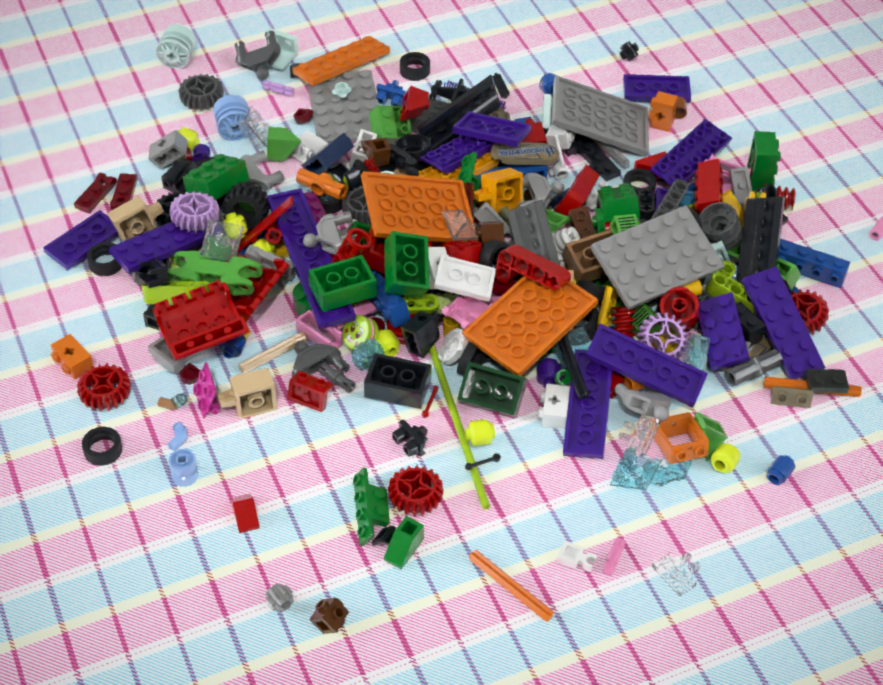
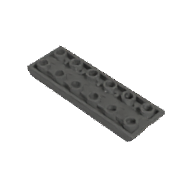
M543 199L508 210L507 213L515 244L560 265Z

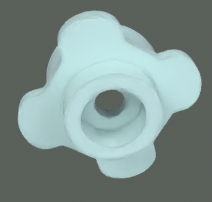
M339 82L335 85V89L332 90V94L345 98L352 89L348 87L347 83Z

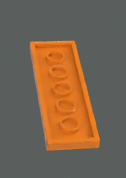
M370 35L365 36L358 41H353L346 46L339 47L334 51L327 52L322 56L315 57L308 62L293 67V74L314 86L389 54L390 47Z

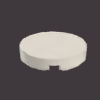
M456 328L444 337L443 340L445 342L443 345L440 344L438 349V358L443 363L452 364L461 357L469 342L462 335L463 329Z

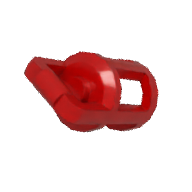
M350 229L332 259V263L338 262V258L341 261L359 255L365 257L372 245L371 236L362 229ZM352 234H357L356 237H355L354 240H353V238H352L351 235H352ZM362 237L366 239L367 244H359Z

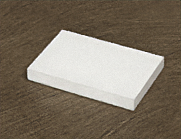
M440 255L433 288L489 302L496 268Z

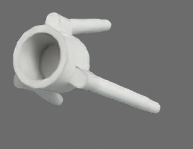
M556 134L554 137L560 161L555 162L552 169L549 165L546 166L550 176L555 175V178L560 180L568 176V171L562 156L558 135Z

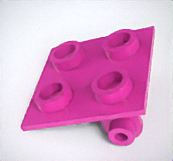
M205 362L203 369L200 370L199 378L193 386V394L196 395L198 409L201 411L203 418L206 417L207 413L217 414L220 409L216 397L217 391L207 362Z

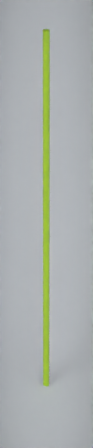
M434 344L429 353L467 463L472 464L475 463L469 442L466 440L465 431ZM477 466L473 467L470 473L483 510L489 509L490 503Z

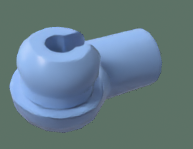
M176 422L173 425L175 437L167 443L172 451H175L187 440V428L183 426L182 422Z

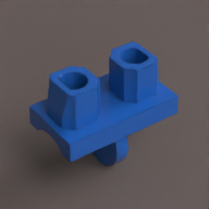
M394 80L392 84H377L376 99H378V103L385 104L387 99H391V106L402 105L406 91L403 90V87L399 86L398 80Z

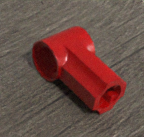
M276 221L264 230L268 242L276 244L282 239V233L280 228L277 227Z

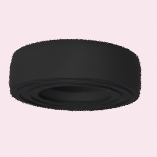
M469 342L459 360L457 374L463 377L468 361L474 363L479 352V348L475 344Z

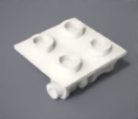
M306 130L298 137L301 143L290 155L304 163L328 143Z

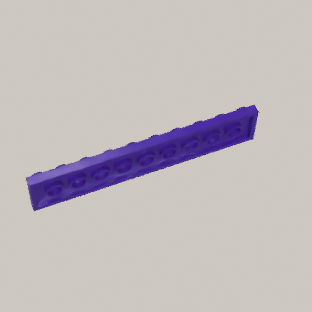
M302 188L267 195L271 212L291 195L294 197L293 205L275 221L277 227L281 230L283 242L318 328L323 329L354 321L356 314L351 304L323 312L309 287V270L331 264L332 258L329 252L322 249L320 242H317L313 248H308L303 243L305 235L308 233L318 235L316 229L317 223Z

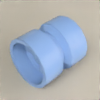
M178 449L172 452L168 461L173 482L180 487L191 486L198 479L194 453L188 449Z

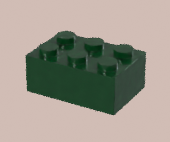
M468 361L457 400L468 405L517 418L528 380L522 376Z

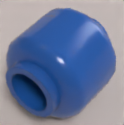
M547 73L541 77L539 86L544 94H551V97H553V83L556 74Z

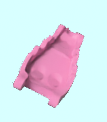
M492 293L489 302L464 295L462 297L458 296L450 305L442 308V314L455 319L465 330L502 295L500 293Z

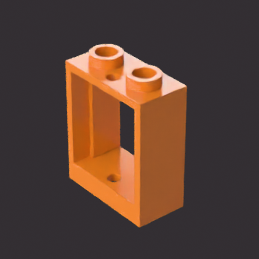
M690 412L669 416L664 421L652 420V437L670 464L708 456L709 439ZM688 433L693 442L672 446L668 437Z

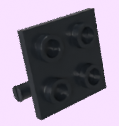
M460 78L456 88L441 87L443 82L437 79L431 87L429 98L435 100L436 96L439 95L453 102L467 92V87L464 86V79Z

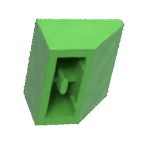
M377 105L369 112L371 131L377 134V138L385 137L388 144H395L396 140L400 137L412 134L410 119L400 120L402 106Z

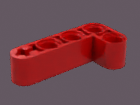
M585 164L566 195L554 209V212L567 216L571 209L581 207L600 174Z
M511 245L499 253L495 275L498 281L502 283L510 281L520 273L550 289L557 290L571 280V274L568 269L519 245Z

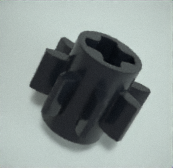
M628 41L620 46L622 51L619 52V55L623 60L627 58L628 61H631L639 55L637 52L639 47L636 42L632 44Z

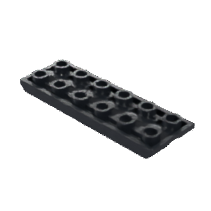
M489 75L416 127L418 134L430 139L432 151L460 136L453 133V127L468 111L489 115L500 107V100L493 76Z
M785 197L747 199L737 282L742 284L741 280L744 277L777 266Z

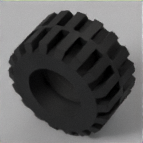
M239 182L236 186L233 185L222 203V213H224V219H226L225 215L233 212L236 215H243L249 232L262 222L270 211L266 197L268 193L262 191L260 185L258 187L255 186L256 183L252 182L249 184L244 182L242 184ZM238 202L250 204L254 211L244 210Z

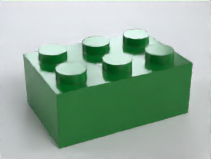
M754 131L747 163L748 169H751L749 176L752 192L762 187L764 183L775 185L774 175H777V162H780L781 152L778 151L779 139H776V132Z
M224 154L215 155L210 161L202 163L200 167L190 170L188 174L183 176L186 192L192 193L194 191V193H199L201 191L202 194L208 193V196H213L214 200L227 194L233 185L236 186L239 182L243 184L249 180L245 160L225 156Z
M623 183L619 184V187L604 186L601 187V190H597L599 208H602L604 222H611L614 216L636 214L637 218L640 217L638 196L633 185Z
M392 231L384 240L385 293L421 298L429 290L428 236Z
M363 255L309 270V287L323 312L377 296V280Z

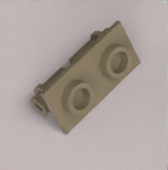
M774 386L771 389V404L811 408L814 391Z

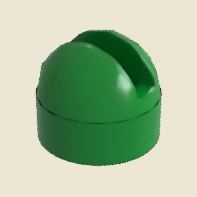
M566 369L559 370L554 376V381L558 385L564 386L569 384L571 381L569 371ZM564 374L565 377L560 381L559 378Z

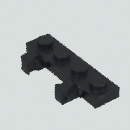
M576 133L570 148L565 149V154L568 157L579 153L590 164L589 167L600 174L606 182L621 175V170L587 136Z

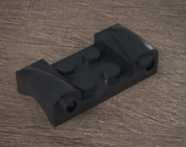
M183 158L173 165L161 177L163 188L172 193L175 191L178 193L182 190L186 193L183 176L188 174L185 169L192 165L193 162ZM227 194L217 199L219 212L223 208L222 203Z

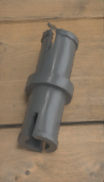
M328 363L321 365L326 370L319 368V373L327 377L333 385L340 386L347 393H351L354 390L349 386L355 388L356 383L344 376L342 371L335 370Z

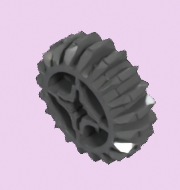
M208 73L206 75L194 74L193 77L188 76V79H183V82L180 83L178 90L181 103L184 106H188V109L193 108L194 111L197 109L202 111L203 109L208 110L210 107L213 108L215 103L224 96L222 82L219 81V78H215L214 75L209 76Z
M361 185L359 188L353 187V191H348L342 201V211L344 213L350 210L352 219L371 225L364 189Z

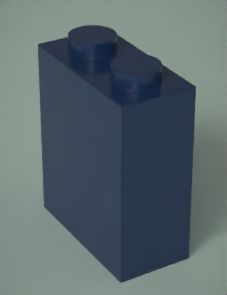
M342 133L301 166L303 169L320 174L355 146L352 144L351 139L345 133Z

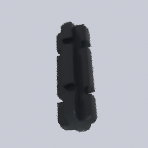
M496 72L493 75L495 86L501 98L504 97L506 99L510 92L501 74Z

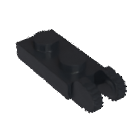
M389 144L391 148L389 162L406 172V175L418 176L419 170L414 168L418 165V161L394 144Z

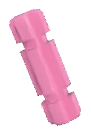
M614 539L613 546L603 566L602 572L609 576L614 574L615 567L622 554L621 552L625 547L624 539Z

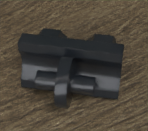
M403 419L399 421V428L392 432V439L396 444H400L403 441L407 442L403 445V450L408 457L415 454L422 457L425 455L423 448L428 440L426 437L428 430L425 426L417 427L414 425L411 427Z

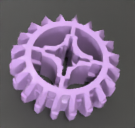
M194 191L192 193L186 192L185 195L179 194V197H175L170 205L172 223H175L176 227H181V230L187 229L188 232L191 230L195 232L201 230L203 232L205 228L210 229L211 226H215L219 218L217 200H214L213 196H208V193L202 194L201 191L199 193H194Z
M657 313L656 317L650 315L649 320L645 319L643 321L644 326L639 327L641 332L637 334V337L641 338L639 342L652 347L650 342L655 343L657 350L665 353L667 345L677 344L674 351L665 353L677 359V357L681 358L683 356L682 352L688 349L685 345L689 343V340L685 339V337L689 336V333L683 332L686 329V325H679L682 322L681 319L677 322L674 321L675 315H672L669 319L668 313H664L663 318L660 313ZM661 324L659 332L649 333L651 327ZM669 327L675 332L676 335H672L669 332ZM662 334L667 339L664 343L659 338Z

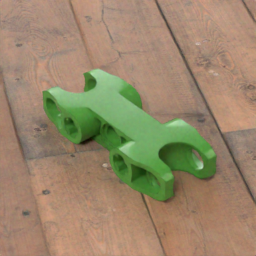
M179 251L175 253V264L181 268H170L167 270L169 281H207L211 283L220 280L221 283L226 282L230 295L233 296L252 294L254 292L253 282L246 278H257L263 273L260 263L245 257L233 256L229 262L211 260L208 254L200 251ZM248 267H254L257 271L251 270ZM170 275L176 276L179 279H174ZM241 285L246 286L248 289L242 288Z

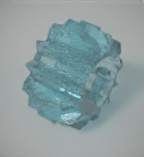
M366 339L364 342L360 341L359 345L354 346L355 349L351 351V358L357 368L361 371L365 369L368 371L374 354L384 355L385 352L382 345L375 339Z

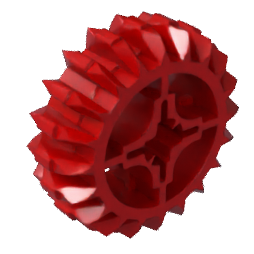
M800 289L799 293H795L792 290L791 297L808 332L814 336L815 330L820 332L821 327H825L826 321L829 319L827 302L823 300L822 295L817 296L816 291L810 293L809 289L806 292H802Z
M108 363L105 366L99 364L96 368L91 366V370H85L84 375H80V381H77V393L80 401L87 408L91 407L93 411L97 408L101 412L103 409L110 411L111 407L117 408L118 404H124V400L128 399L129 393H131V381L127 372L122 367L117 368L115 364L112 366Z
M408 465L406 470L401 468L399 473L395 472L393 478H390L388 497L392 501L393 507H397L398 512L404 510L406 516L409 513H412L414 517L417 513L423 516L425 511L431 514L432 508L437 509L438 503L442 501L444 494L443 482L439 479L438 474H434L433 469L427 471L426 466L419 468L416 465L415 468H411Z

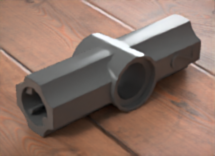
M774 349L760 356L757 355L750 358V361L743 362V364L727 370V381L732 386H736L744 381L766 374V371L782 364L783 358L781 353Z

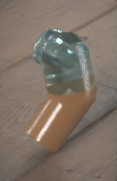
M179 393L171 399L160 397L157 405L158 407L177 410L186 404L188 397L184 393Z

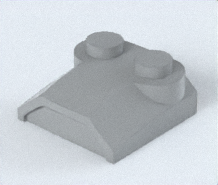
M163 336L148 345V350L154 360L172 374L180 373L185 364L199 353L197 352L174 360Z

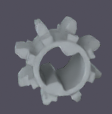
M281 583L274 584L265 594L268 601L267 605L273 611L276 609L278 612H284L294 602L293 595L291 594L293 591L287 585L283 586Z

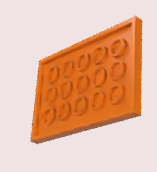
M363 171L361 174L374 237L387 238L392 231L428 236V241L436 242L461 240L462 242H468V240L478 241L463 180Z
M523 276L462 332V335L510 372L522 376L598 305V299L571 280L561 288L553 290Z

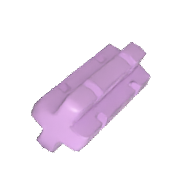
M267 80L263 82L262 88L264 90H270L287 96H293L294 94L293 87H287L275 82L272 83Z

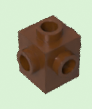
M335 597L322 599L317 603L316 610L309 620L323 634L335 633L344 625L349 611L344 607L343 602Z

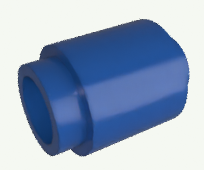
M787 455L778 456L768 469V480L775 485L784 483L796 468L794 460Z

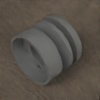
M717 202L710 204L700 213L699 218L702 223V231L711 244L722 240L727 251L740 243L743 228L732 205Z

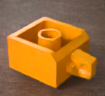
M506 168L481 174V189L473 192V199L481 201V206L487 202L497 214L505 206L510 210L517 208L518 202H523V173L512 168Z

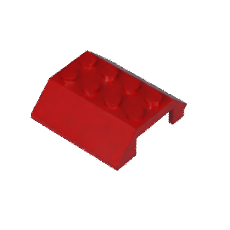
M231 254L225 262H229L233 256L245 257V255ZM275 258L273 260L277 269L262 268L263 273L261 276L246 278L253 282L254 292L252 294L231 295V299L240 317L243 316L245 322L248 321L289 267V264L284 259ZM248 267L251 270L257 271L254 267ZM241 285L242 288L248 289L246 286Z
M220 280L207 284L209 292H206L204 286L190 290V299H188L186 292L171 297L173 303L171 306L167 299L154 304L153 313L174 360L184 358L250 332L243 316L240 317L231 299L226 282L221 283Z

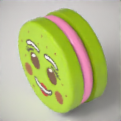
M356 315L354 321L345 323L342 332L343 342L346 347L359 352H367L372 349L379 335L377 323L373 319L362 315Z

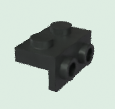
M806 369L803 380H806L808 390L818 393H848L849 385L845 370Z

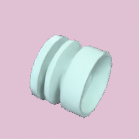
M179 24L169 25L165 28L155 50L159 61L165 66L175 69L186 66L197 43L194 33L189 28Z

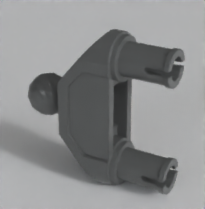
M269 31L270 35H268V32L264 34L267 46L246 53L243 41H238L239 46L237 42L234 44L237 53L236 63L245 69L256 72V76L260 80L268 78L269 71L267 68L272 67L281 52L280 45L276 42L274 31Z
M303 340L295 343L294 350L298 355L293 366L292 377L298 371L311 375L319 371V368L322 369L321 365L323 363L333 364L337 370L343 373L344 371L347 372L350 368V365L341 357L340 350L335 346L314 344L309 347L308 343Z

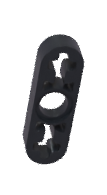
M641 189L638 191L639 218L650 220L655 211L654 192L650 189Z

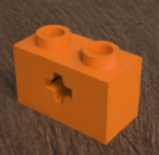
M658 91L656 97L652 98L650 107H653V109L650 111L648 120H651V128L670 132L674 122L678 96Z
M71 334L50 345L52 350L50 355L56 364L59 363L63 372L66 375L69 374L74 380L80 377V375H84L85 370L90 371L91 366L94 367L91 355Z

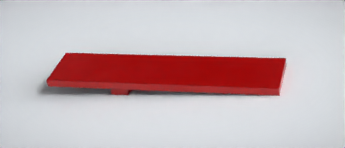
M291 195L235 244L233 254L240 252L250 242H256L258 235L293 205L294 197Z

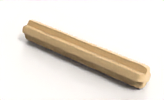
M299 332L239 364V370L242 374L248 373L293 349L298 341H307L304 332Z

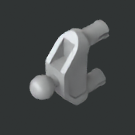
M264 150L251 156L246 154L240 158L246 162L249 180L246 182L249 184L252 182L256 183L255 186L257 187L260 185L262 191L269 190L271 185L285 180L281 170L267 176L257 167L256 164L268 159Z
M526 173L523 175V188L528 189L532 200L518 202V207L543 199L546 210L551 202V192L557 195L561 194L564 191V184L561 181H554L549 185L546 177L537 173Z
M350 210L337 215L331 213L324 215L316 225L318 235L312 233L305 235L303 238L304 245L308 248H313L317 242H320L324 251L335 255L344 238H339L336 228L339 225L353 222Z
M622 383L615 387V393L622 398L623 404L630 410L645 416L655 417L659 421H664L669 417L670 412L668 409L672 402L671 397L652 388H649L647 392L630 390Z

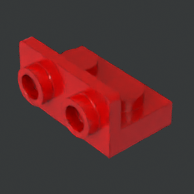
M298 371L289 380L287 399L323 412L326 409L327 394L332 389L333 384L324 379L311 376L306 372Z

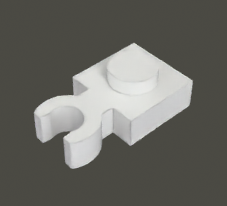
M565 540L556 561L575 569L579 564L584 570L591 572L593 565L587 562L596 563L597 556L592 553L584 554L585 548Z

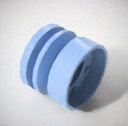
M226 95L215 103L213 112L218 133L222 138L236 141L247 137L251 133L253 123L248 103L243 97L239 95Z

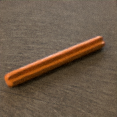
M765 377L763 382L764 388L772 389L774 386L808 389L806 380ZM849 385L848 393L822 394L860 397L862 387L859 385Z
M473 550L470 553L469 560L524 605L544 621L548 622L552 619L554 611L478 550Z

